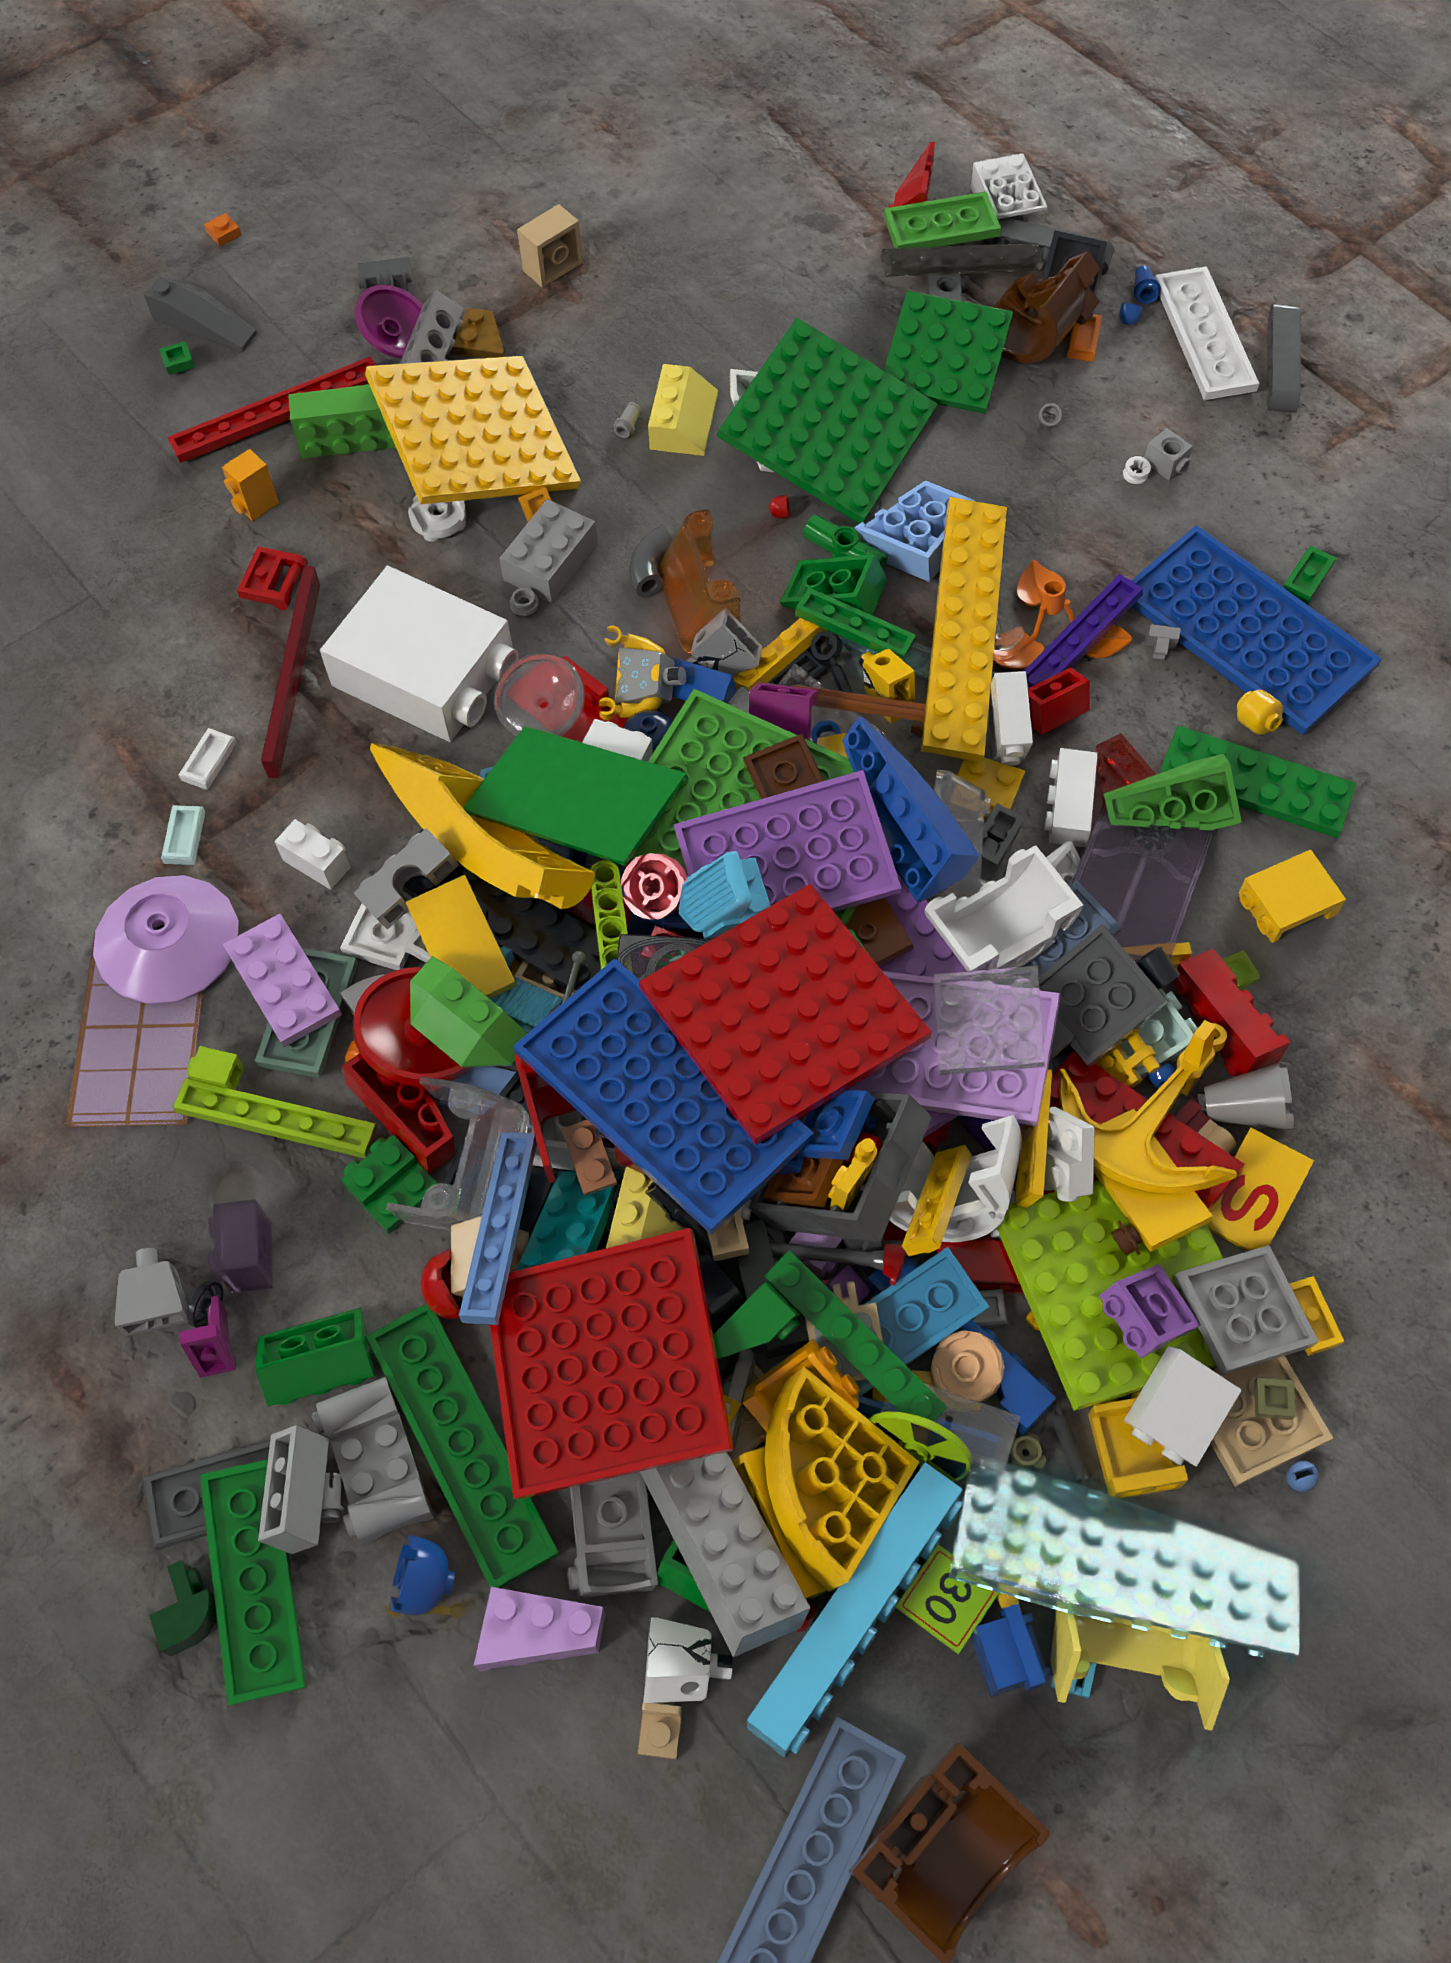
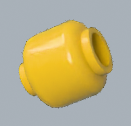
M1265 690L1249 691L1240 698L1237 704V719L1257 735H1264L1275 731L1283 721L1282 703Z

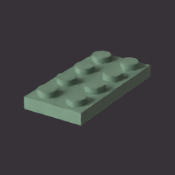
M302 948L342 1014L345 1003L340 993L352 985L358 967L357 959ZM341 1016L286 1047L282 1046L268 1022L255 1059L257 1067L321 1079Z

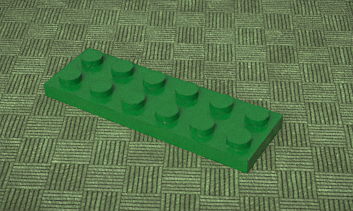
M1177 725L1159 774L1193 761L1224 754L1231 765L1238 806L1338 838L1356 782Z
M268 1459L200 1474L227 1704L230 1706L307 1688L289 1553L258 1542Z

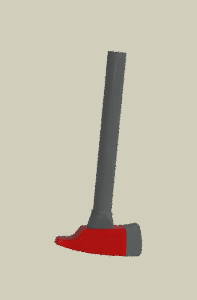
M884 1240L882 1243L883 1250L872 1252L770 1242L773 1256L783 1257L790 1250L798 1259L871 1266L883 1270V1274L890 1277V1284L894 1286L901 1277L907 1254L902 1247L904 1240Z

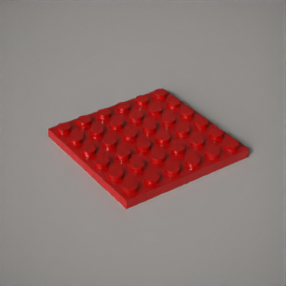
M811 883L639 981V989L755 1145L929 1040L932 1031Z
M691 1228L509 1273L498 1325H490L513 1497L515 1499H524L734 1450L695 1235Z

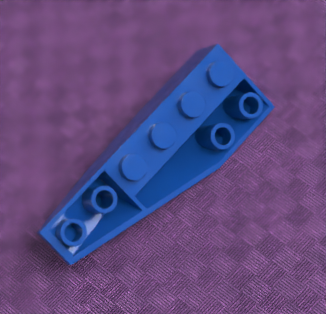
M858 717L843 738V745L853 771H864L896 872L916 902H922L961 881L979 859L980 854L948 808L914 767L863 717Z

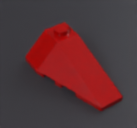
M935 142L928 144L897 190L894 204H889L888 208L926 202L928 200L934 163Z

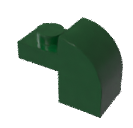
M182 1560L167 1566L178 1602L149 1615L159 1649L170 1657L201 1642L210 1633L217 1619L214 1593L208 1589L199 1592L204 1586L198 1569L196 1567L191 1568Z

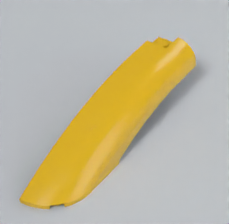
M371 743L370 750L376 762L410 814L424 830L427 828L456 861L469 871L514 897L543 899L560 909L575 906L587 895L593 884L595 872L556 854L530 834L469 815L463 809L484 778L429 755H421L402 748Z

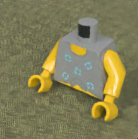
M608 626L607 630L617 633L618 638L616 640L604 638L606 644L610 647H615L621 643L624 644V648H619L615 701L610 698H602L599 701V706L611 708L608 712L601 711L600 717L603 720H611L615 714H619L620 718H630L637 712L657 710L661 704L670 702L673 686L684 685L686 682L684 667H675L674 660L666 655L662 647L650 639L630 633L627 636L622 635L621 630L617 626Z

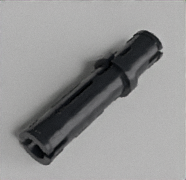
M653 1181L648 1186L645 1194L666 1213L665 1217L670 1222H675L682 1229L691 1228L694 1231L696 1244L713 1259L707 1230ZM730 1258L718 1260L715 1262L718 1266H722Z

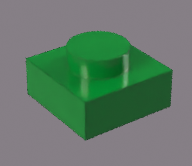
M185 341L159 349L169 375L195 368Z

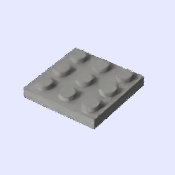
M1269 1245L1180 1271L1174 1277L1187 1306L1200 1324L1198 1328L1221 1376L1311 1348L1319 1342Z

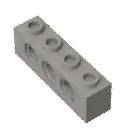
M435 290L423 304L400 364L448 361L445 359V355L451 351L455 343L452 337L462 325L463 321L460 319L463 307L438 290Z

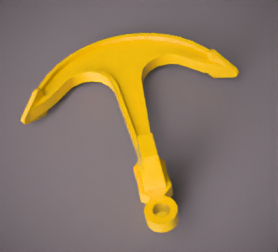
M1204 1020L1193 1034L1187 1048L1179 1055L1176 1063L1177 1070L1129 1121L1119 1126H1103L1092 1121L1086 1114L1078 1091L1065 1069H1059L1060 1109L1094 1126L1093 1166L1096 1169L1129 1187L1165 1194L1187 1193L1206 1189L1237 1177L1235 1170L1218 1166L1173 1167L1165 1165L1155 1157L1150 1146V1140L1180 1093L1185 1096L1189 1095L1205 1069L1212 1063L1215 1052L1220 1051L1224 1047L1227 1032L1221 1025Z

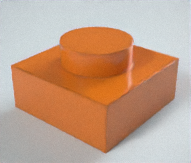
M227 213L204 224L206 233L219 247L242 235L240 227Z

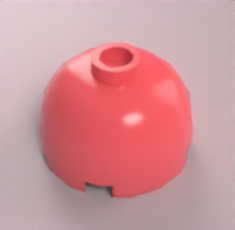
M649 853L636 857L626 867L621 878V886H624L625 896H623L625 904L634 914L644 919H663L675 914L679 910L681 887L687 880L685 869L677 860L665 854Z

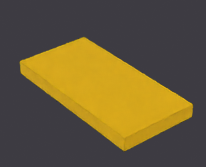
M465 875L405 902L430 958L434 956L453 968L489 999L517 986Z
M1132 1109L1101 1125L1109 1127L1122 1125L1129 1121L1136 1111ZM1153 1136L1150 1140V1146L1155 1157L1165 1165L1176 1167ZM1093 1166L1094 1173L1150 1252L1212 1221V1214L1195 1191L1177 1194L1143 1191L1117 1182Z

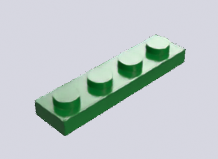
M809 587L795 610V616L878 653L885 649H890L903 661L916 638V635Z

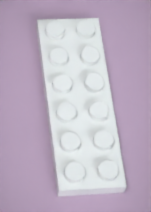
M1207 266L1156 275L1155 278L1161 287L1159 297L1203 399L1210 400L1256 392L1259 381Z

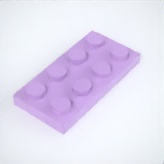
M281 914L268 919L223 944L283 1047L342 1015Z

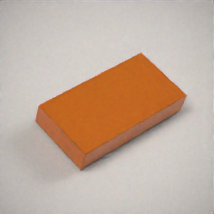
M1093 314L1092 318L1082 325L1077 323L1073 326L1067 358L1094 362L1102 321L1101 315Z

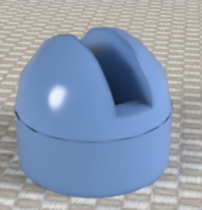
M1305 1460L1294 1462L1286 1472L1288 1484L1298 1492H1307L1318 1482V1470L1314 1464ZM1305 1470L1311 1473V1475L1298 1480L1295 1476V1473Z

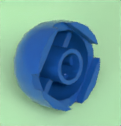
M408 1535L409 1545L403 1544L392 1584L399 1589L398 1598L390 1597V1610L406 1615H420L430 1612L435 1608L443 1594L449 1595L451 1593L455 1572L448 1571V1556L437 1543L422 1537Z

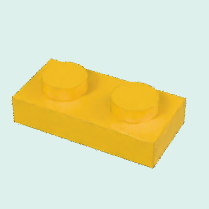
M1314 1276L1290 1283L1319 1341L1315 1346L1305 1349L1307 1355L1310 1356L1341 1346L1345 1341Z

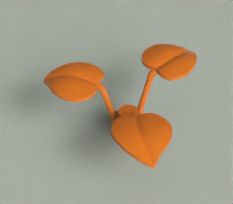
M1033 560L1026 567L1017 585V596L1022 603L1027 606L1041 604L1034 632L1029 637L1023 631H1008L999 636L994 645L993 662L1006 669H1026L1044 651V646L1035 640L1038 637L1045 613L1057 615L1065 609L1070 621L1072 622L1075 619L1070 607V600L1065 599V581L1061 576L1043 567L1036 560ZM1114 624L1085 655L1093 658L1112 656L1129 645L1132 637L1127 631Z

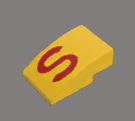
M1251 1127L1234 1156L1245 1164L1243 1171L1209 1210L1213 1217L1212 1221L1207 1224L1210 1232L1247 1252L1270 1245L1314 1162L1311 1158Z

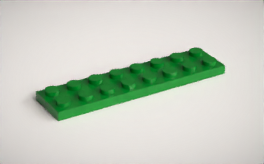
M424 1304L366 1335L490 1588H503L559 1556L560 1554L531 1498L518 1500L513 1497L507 1451L437 1315L431 1311L427 1304Z

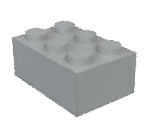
M546 499L499 558L503 580L518 588H528L537 597L552 603L597 546L596 522Z

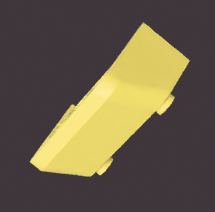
M1066 1579L1061 1583L1057 1596L1050 1658L1058 1702L1066 1703L1072 1681L1087 1676L1090 1662L1160 1675L1164 1687L1172 1697L1180 1701L1197 1702L1204 1729L1213 1730L1230 1678L1210 1615L1204 1607L1190 1600L1080 1579Z

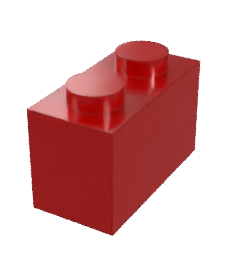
M1070 667L1028 688L1031 727L1043 735L1089 711L1090 680Z

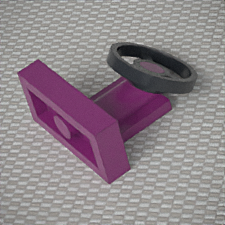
M207 1280L202 1283L193 1294L189 1303L187 1321L190 1326L195 1328L179 1332L180 1345L200 1378L235 1370V1358L229 1344L228 1314L222 1304L223 1287L214 1280ZM211 1286H214V1287H215V1294H214V1292H213ZM204 1294V1298L202 1299V1301H201V1303H200V1305H199V1312H198V1314L195 1316V1312H196V1308H197L198 1302H199L200 1298L202 1297V1295Z

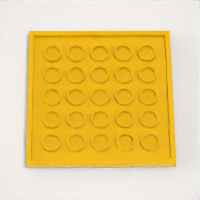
M523 356L366 367L365 376L420 505L521 495L541 487H546L548 492L579 488L581 480Z

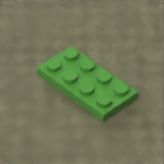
M987 191L884 208V220L897 254L1000 237L1001 226Z

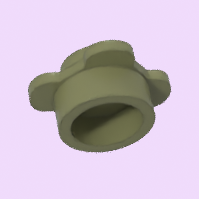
M1029 1433L1027 1436H1022L1018 1439L1011 1437L1006 1441L1005 1449L1010 1452L1012 1459L1011 1469L1015 1473L1021 1474L1025 1469L1033 1467L1042 1469L1045 1466L1046 1457L1042 1455L1041 1440L1038 1435ZM1027 1450L1029 1456H1023L1022 1451Z

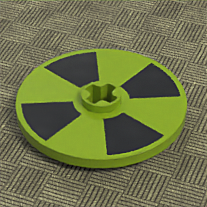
M882 1412L868 1419L919 1461L912 1474L913 1477L916 1476L925 1462L952 1482L964 1478L969 1473L972 1464V1456L969 1449L962 1440L943 1426L926 1418L902 1412Z

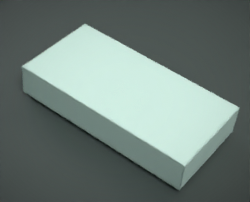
M172 805L161 855L164 864L195 865L205 817L203 806Z

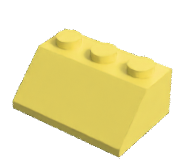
M663 364L648 424L650 450L705 455L718 397V389L691 367Z
M628 1167L625 1168L606 1248L682 1230L675 1222H670L665 1217L666 1213L645 1194L653 1180Z

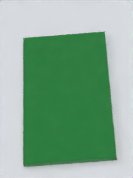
M524 726L463 809L469 815L626 866L685 783L688 776L681 771Z

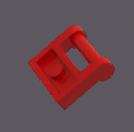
M258 546L237 589L239 597L271 604L280 610H287L291 602L290 595L298 577L303 571L304 566L308 565L307 559L299 554ZM283 567H290L279 592L273 591Z

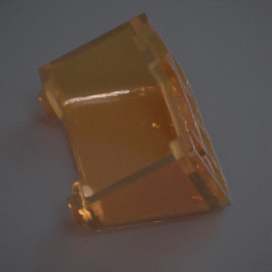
M709 509L696 511L685 517L658 566V573L663 581V593L680 645L687 653H691L695 635L723 609L727 608L741 623L740 598L735 585L724 579L709 582L705 571L707 565L714 566L711 543L713 519Z

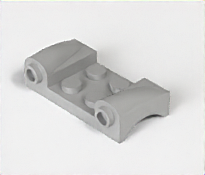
M386 1377L316 1403L317 1412L312 1413L314 1425L318 1434L325 1432L330 1440L350 1504L348 1505L349 1514L343 1516L350 1537L356 1535L358 1540L366 1546L396 1529L434 1518L393 1390Z
M637 1472L570 1488L577 1551L574 1567L568 1568L570 1591L576 1590L578 1598L652 1591L658 1585L646 1483L641 1473Z

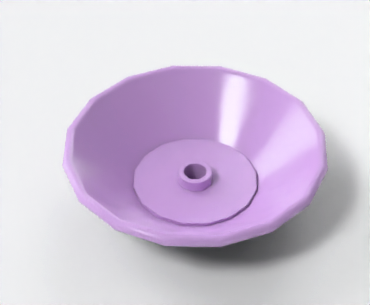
M185 875L155 877L129 888L107 908L95 930L93 957L102 979L121 996L146 1004L178 1002L205 990L226 971L231 958L223 944L238 936L239 920L229 898L209 882ZM164 925L163 928L156 930L159 926Z

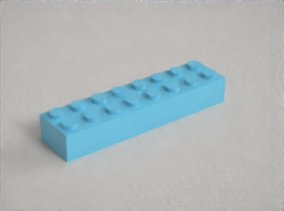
M926 1462L885 1519L849 1582L838 1587L747 1719V1729L784 1758L789 1751H792L794 1754L798 1753L809 1736L810 1730L806 1727L812 1717L817 1721L821 1719L832 1702L833 1696L829 1694L835 1684L840 1688L844 1685L854 1669L855 1662L851 1659L855 1653L858 1652L863 1656L878 1631L874 1628L878 1620L883 1623L887 1621L899 1600V1597L895 1595L899 1588L906 1592L921 1567L917 1563L920 1557L927 1561L942 1536L938 1532L941 1526L948 1530L960 1512L959 1510L963 1503L958 1499L963 1489Z

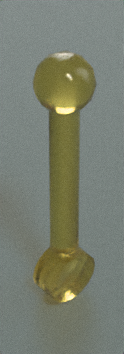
M388 1603L386 1607L387 1614L391 1617L400 1616L401 1613L390 1610V1603ZM456 1603L452 1607H435L430 1612L424 1614L451 1615L453 1618L458 1619L464 1615L465 1609L462 1604Z

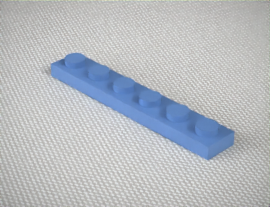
M501 1132L459 1317L462 1323L498 1325L537 1147L535 1133Z

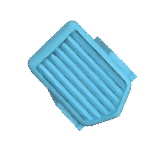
M737 851L727 852L712 863L703 866L691 876H687V880L681 887L679 915L694 931L703 932L704 939L723 934L770 907L756 858L740 860Z

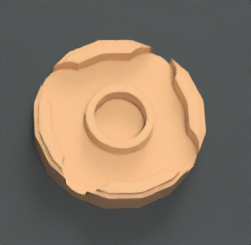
M971 1331L952 1333L943 1339L935 1350L936 1353L931 1364L934 1383L944 1396L955 1402L963 1404L983 1402L996 1393L1003 1381L1004 1362L1002 1354L995 1343L981 1333Z

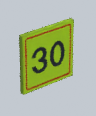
M938 1544L895 1608L959 1655L974 1629L978 1626L1001 1590Z

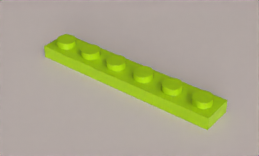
M185 1078L173 1105L175 1113L361 1158L368 1156L377 1131L375 1123Z

